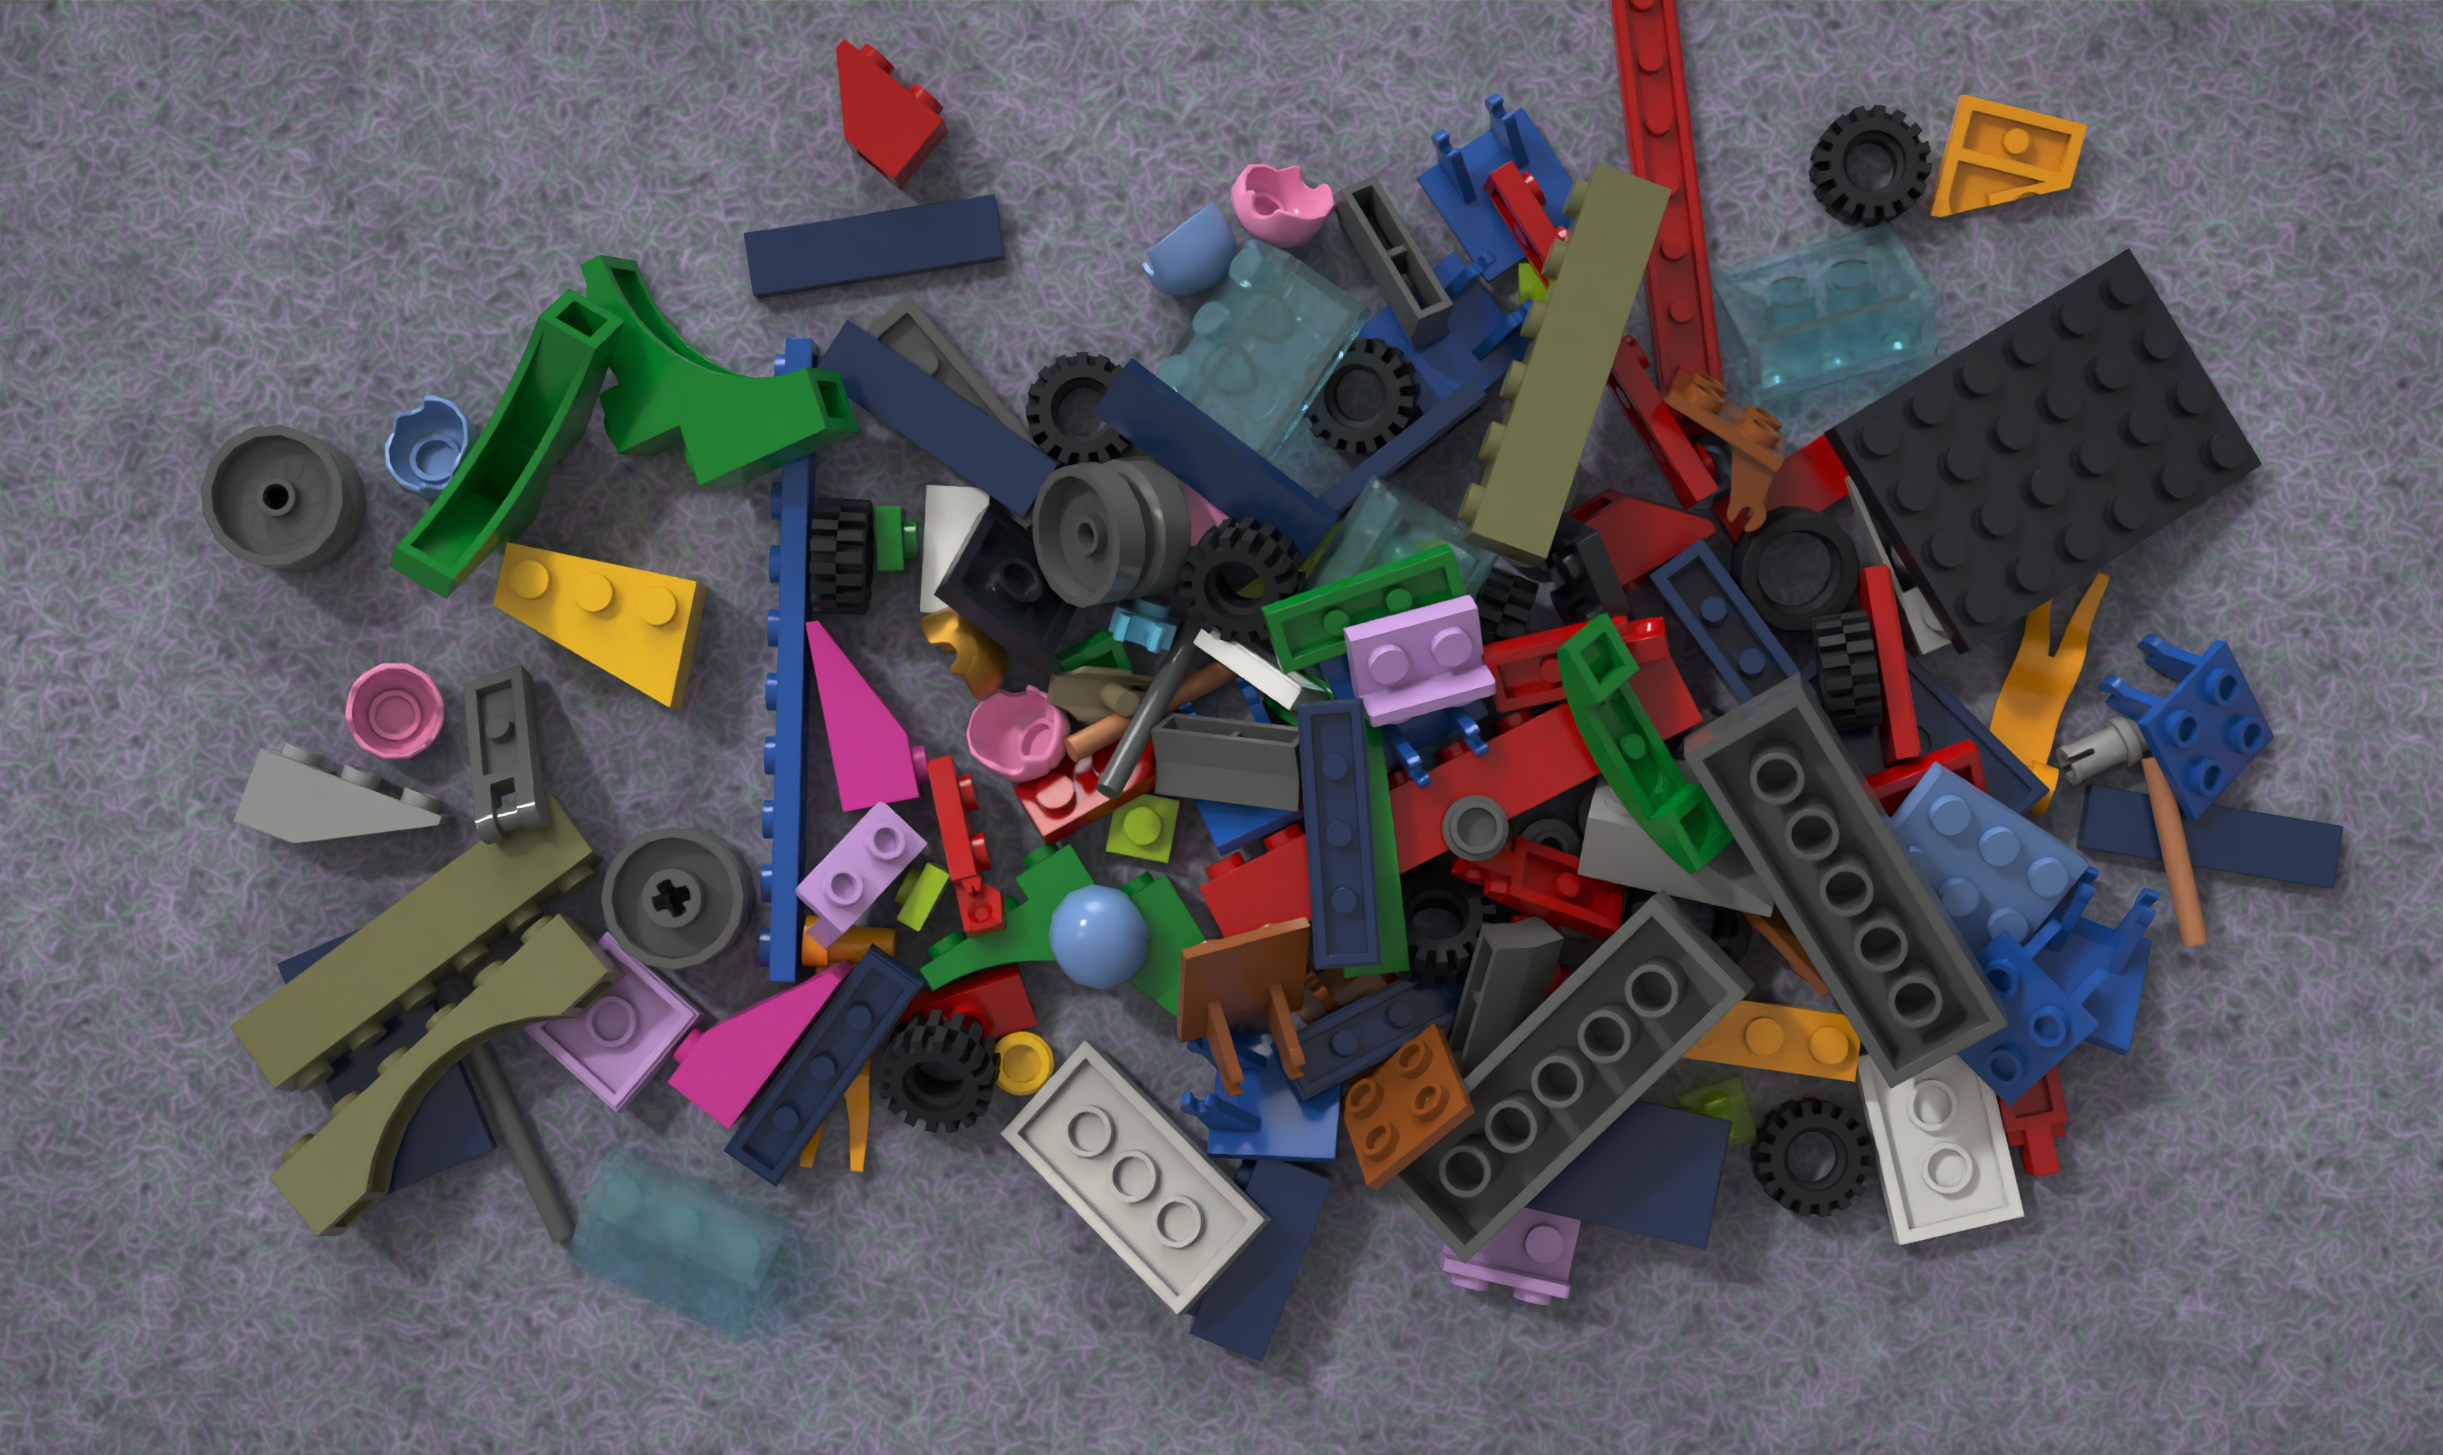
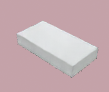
M926 485L920 598L921 613L932 614L940 609L949 607L934 596V593L977 515L991 502V496L978 487Z
M1215 625L1210 634L1201 628L1193 642L1196 646L1290 711L1297 712L1296 703L1326 701L1328 698L1325 690L1299 672L1293 671L1284 675L1279 668L1276 656L1254 641L1252 644H1241L1239 632L1236 633L1229 643L1220 640L1223 629Z

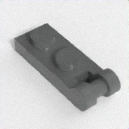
M521 664L463 683L474 819L481 839L485 844L489 845L508 839L510 831L525 827L530 832L549 826L551 824V812L543 788L533 677ZM515 792L516 802L502 807L501 796Z

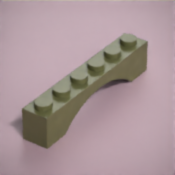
M557 914L554 918L548 915L535 922L522 935L521 942L524 945L506 962L504 959L496 960L476 976L473 981L476 989L459 1005L453 1002L436 1012L425 1024V1029L428 1033L412 1048L404 1046L390 1054L377 1068V1072L380 1074L378 1079L363 1092L355 1090L343 1097L329 1112V1116L333 1120L315 1136L312 1133L304 1135L284 1151L281 1156L284 1164L269 1179L317 1237L342 1235L389 1192L394 1160L408 1124L427 1093L453 1065L480 1045L513 1029L548 1020L580 1018L626 976L577 918Z

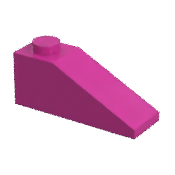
M818 620L805 623L843 812L870 809L880 801L889 805L924 798L922 784L930 783L927 769L929 758L925 745L914 747L911 733L826 624Z
M844 960L719 1020L704 1033L698 1028H694L672 1056L680 1066L667 1083L729 1130L752 1106L852 972L854 966Z

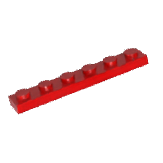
M1511 160L1491 172L1482 189L1547 290L1551 279L1541 275L1543 265L1553 240L1557 238L1564 241L1567 230L1563 226L1554 228L1542 209V206L1546 205V199L1539 184L1529 172L1526 171L1520 174ZM1630 334L1624 337L1622 335L1606 386L1686 511L1719 489L1713 480L1718 474L1716 466L1702 445L1699 443L1691 445L1679 426V423L1683 421L1682 413L1665 403L1668 391L1663 388L1657 391L1644 369L1649 367V363L1637 340Z

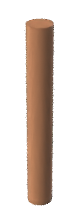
M1218 660L1183 678L1163 717L1179 709L1178 706L1188 701L1191 703L1235 680L1239 675ZM1114 713L1065 738L1064 744L1068 755L1074 762H1077L1118 741L1123 737L1134 715L1124 717Z
M2155 757L2141 759L2182 947L2208 943L2177 799Z

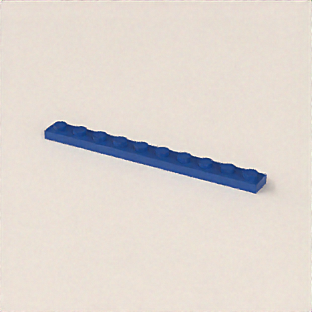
M786 337L785 354H776L774 376L796 372L805 367L816 368L819 361V346L812 338ZM816 451L782 467V482H772L770 499L772 520H781L780 545H771L769 553L770 583H779V609H769L767 640L769 647H778L777 673L767 674L765 690L767 711H776L775 736H766L764 744V771L766 775H774V800L764 801L762 833L764 839H773L772 864H763L761 870L762 903H771L770 928H761L759 964L760 967H769V981L796 982L803 978L804 902L796 895L795 890L805 879L811 649L805 623L812 622L811 574L809 573L811 561L810 541L813 537L812 520L814 519Z

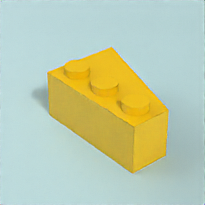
M509 542L506 543L493 604L495 607L667 707L682 710L708 586L688 579Z

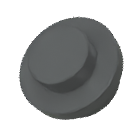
M1470 795L1457 800L1448 808L1442 821V835L1446 846L1454 855L1467 861L1477 862L1493 857L1503 848L1508 837L1509 826L1505 812L1499 804L1485 796Z

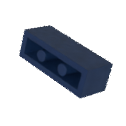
M1703 538L1649 575L1650 585L1739 706L1800 671ZM1804 677L1813 694L1815 695V697H1817L1818 694L1815 692V690Z
M1241 1160L1233 1182L1271 1221L1187 1311L1186 1314L1193 1316L1190 1322L1189 1334L1262 1362L1333 1182L1331 1174L1299 1161Z

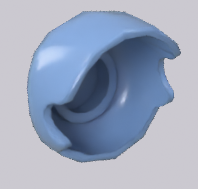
M1211 203L1172 231L1148 252V257L1152 263L1151 268L1146 262L1141 267L1155 289L1162 293L1185 297L1210 290L1226 275L1231 267L1236 253L1235 236L1217 206Z
M425 395L423 397V404L420 407L396 414L393 432L389 435L385 444V468L405 492L431 499L438 498L480 437L479 432L467 414L455 402L434 395Z
M1093 884L1070 892L1052 912L1048 937L1050 949L1061 970L1076 984L1101 990L1129 982L1146 963L1150 950L1148 942L1151 938L1144 917L1126 893L1117 888Z

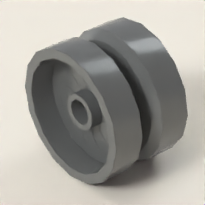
M284 425L252 427L228 439L210 460L201 485L203 516L215 540L236 558L286 573L316 571L340 559L358 538L366 514L364 484L353 462L333 444ZM287 491L289 499L287 504L283 506L279 504L281 495Z
M1133 456L1113 459L1102 464L1089 462L1068 465L1052 471L1038 491L1033 508L1032 538L1038 564L1050 588L1066 603L1087 608L1109 604L1122 599L1134 600L1151 597L1170 591L1180 580L1181 569L1187 563L1186 559L1190 555L1191 523L1185 497L1173 475L1153 459Z
M685 826L668 827L645 832L620 849L606 871L601 903L606 926L623 951L645 965L676 970L713 961L737 945L752 921L756 891L751 869L733 844L712 831ZM687 886L690 891L691 900L683 902L686 909H681L674 904L672 893L675 888Z

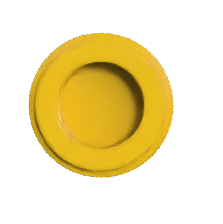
M1021 1030L1004 1036L996 1044L994 1053L1000 1052L1001 1055L997 1085L1004 1091L1018 1096L1030 1095L1039 1091L1051 1078L1055 1065L1054 1054L1049 1043L1042 1036L1031 1031Z

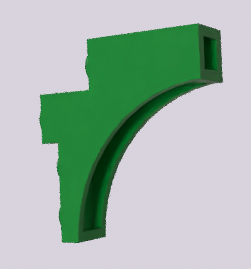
M599 255L580 265L587 285L586 298L625 320L609 364V368L616 375L618 385L598 394L605 413V431L610 440L615 444L617 454L655 456L685 442V460L690 471L696 477L699 486L735 488L859 432L839 371L805 367L792 373L756 378L737 373L719 365L700 353L674 329L656 305L636 261Z
M571 289L563 293L538 317L516 371L490 420L468 456L437 500L413 529L395 546L389 564L391 568L447 599L496 548L505 552L506 543H514L534 522L554 465L585 434L625 320Z
M1056 843L1051 846L1043 845L1021 859L1027 871L1015 879L1028 898V901L1019 906L1013 895L1005 900V930L965 940L958 929L926 949L933 961L920 968V971L933 991L958 977L991 966L1022 961H1056L1050 949L1048 939L1052 912L1068 893L1091 884L1098 885L1072 843L1062 849H1059ZM1146 871L1119 888L1120 891L1128 895L1144 917L1151 937L1148 942L1150 950L1146 963L1128 983L1151 996L1177 1019L1181 950L1196 946L1208 939L1167 874L1154 880L1150 872Z

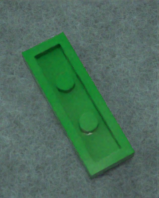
M1446 543L1260 608L1279 668L1285 675L1347 653L1343 628L1466 596L1454 551Z

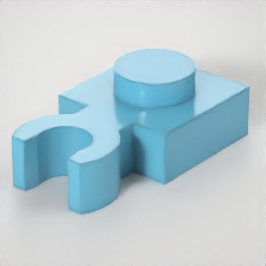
M1149 597L1134 599L1132 603L1121 600L1115 607L1108 631L1114 633L1113 639L1117 641L1135 642L1147 647L1148 651L1159 653L1160 649L1167 651L1171 649L1181 619L1168 616L1171 606Z

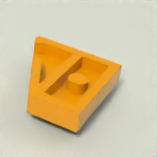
M1960 95L1927 215L1936 218L1959 212L2070 188L2088 125L1968 95Z

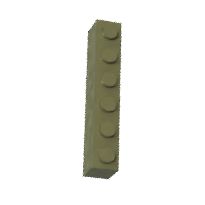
M1601 163L1596 164L1585 181L1579 178L1574 179L1562 211V215L1572 218L1565 240L1562 241L1557 238L1553 240L1541 273L1542 276L1551 279L1544 301L1542 302L1537 299L1532 301L1522 326L1520 336L1530 339L1522 363L1516 360L1511 362L1502 384L1500 397L1509 400L1501 424L1494 421L1490 423L1479 452V458L1488 461L1481 485L1470 483L1459 510L1458 520L1467 523L1461 541L1533 567L1547 559L1672 189Z
M549 791L544 793L551 812V824L549 826L530 832L525 827L510 831L508 839L489 845L480 840L230 1026L274 1089L289 1092L299 1089L301 1093L315 1088L334 1072L331 1063L350 1049L354 1053H359L375 1044L386 1034L387 1029L384 1027L386 1022L402 1010H405L407 1014H411L430 1003L440 992L436 987L437 984L456 970L460 975H463L481 965L492 954L488 946L508 931L512 936L526 931L543 917L544 912L541 909L543 905L561 892L565 897L575 894L596 877L593 868L605 859L561 799Z

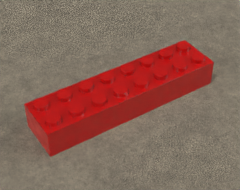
M1671 656L1640 664L1641 672L1627 680L1662 741L1703 721ZM1567 699L1550 702L1552 707L1536 715L1531 707H1526L1491 723L1490 726L1495 736L1483 741L1488 745L1490 753L1479 759L1475 758L1462 739L1437 750L1433 754L1438 764L1424 771L1429 775L1432 784L1421 790L1415 786L1403 768L1387 776L1399 875L1449 850L1442 835V821L1448 808L1457 800L1470 795L1488 797L1499 804L1508 820L1601 773L1579 732ZM1298 822L1262 839L1267 851L1246 862L1238 851L1205 868L1210 880L1200 884L1199 889L1224 938L1257 930L1270 923H1283L1305 916L1308 921L1312 919L1306 833L1302 832Z

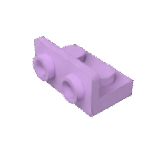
M1470 594L1343 628L1353 693L1356 698H1363L1364 715L1372 727L1403 723L1414 716L1448 707H1462L1472 703L1474 700L1492 696L1496 693L1495 679L1487 665H1483L1481 658L1484 652L1478 608Z
M880 801L876 803L795 890L796 895L820 917L807 933L825 950L848 930L928 844L885 802Z
M1523 1208L1465 1264L1443 1241L1438 1263L1443 1271L1452 1273L1450 1282L1455 1285L1473 1290L1488 1291L1489 1282L1514 1287L1513 1297L1549 1306L1552 1296L1564 1299L1569 1297L1571 1285L1568 1283V1277L1581 1221Z

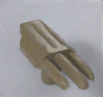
M1082 666L1067 672L1051 673L1047 703L1065 709L1078 721L1098 722L1114 713L1129 717L1136 713L1140 705L1139 700L1143 699L1147 691L1131 690L1132 685L1150 686L1155 676L1136 675L1127 669Z

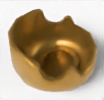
M950 607L940 609L922 618L920 624L925 638L930 645H939L943 651L947 652L956 651L957 657L950 667V672L965 679L973 696L977 700H982L995 694L1005 681L1007 675L1009 651Z

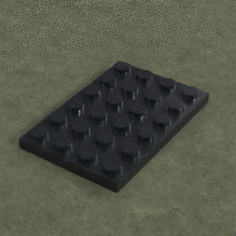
M2130 248L1824 432L1833 450L1959 655L1972 650L2262 465Z

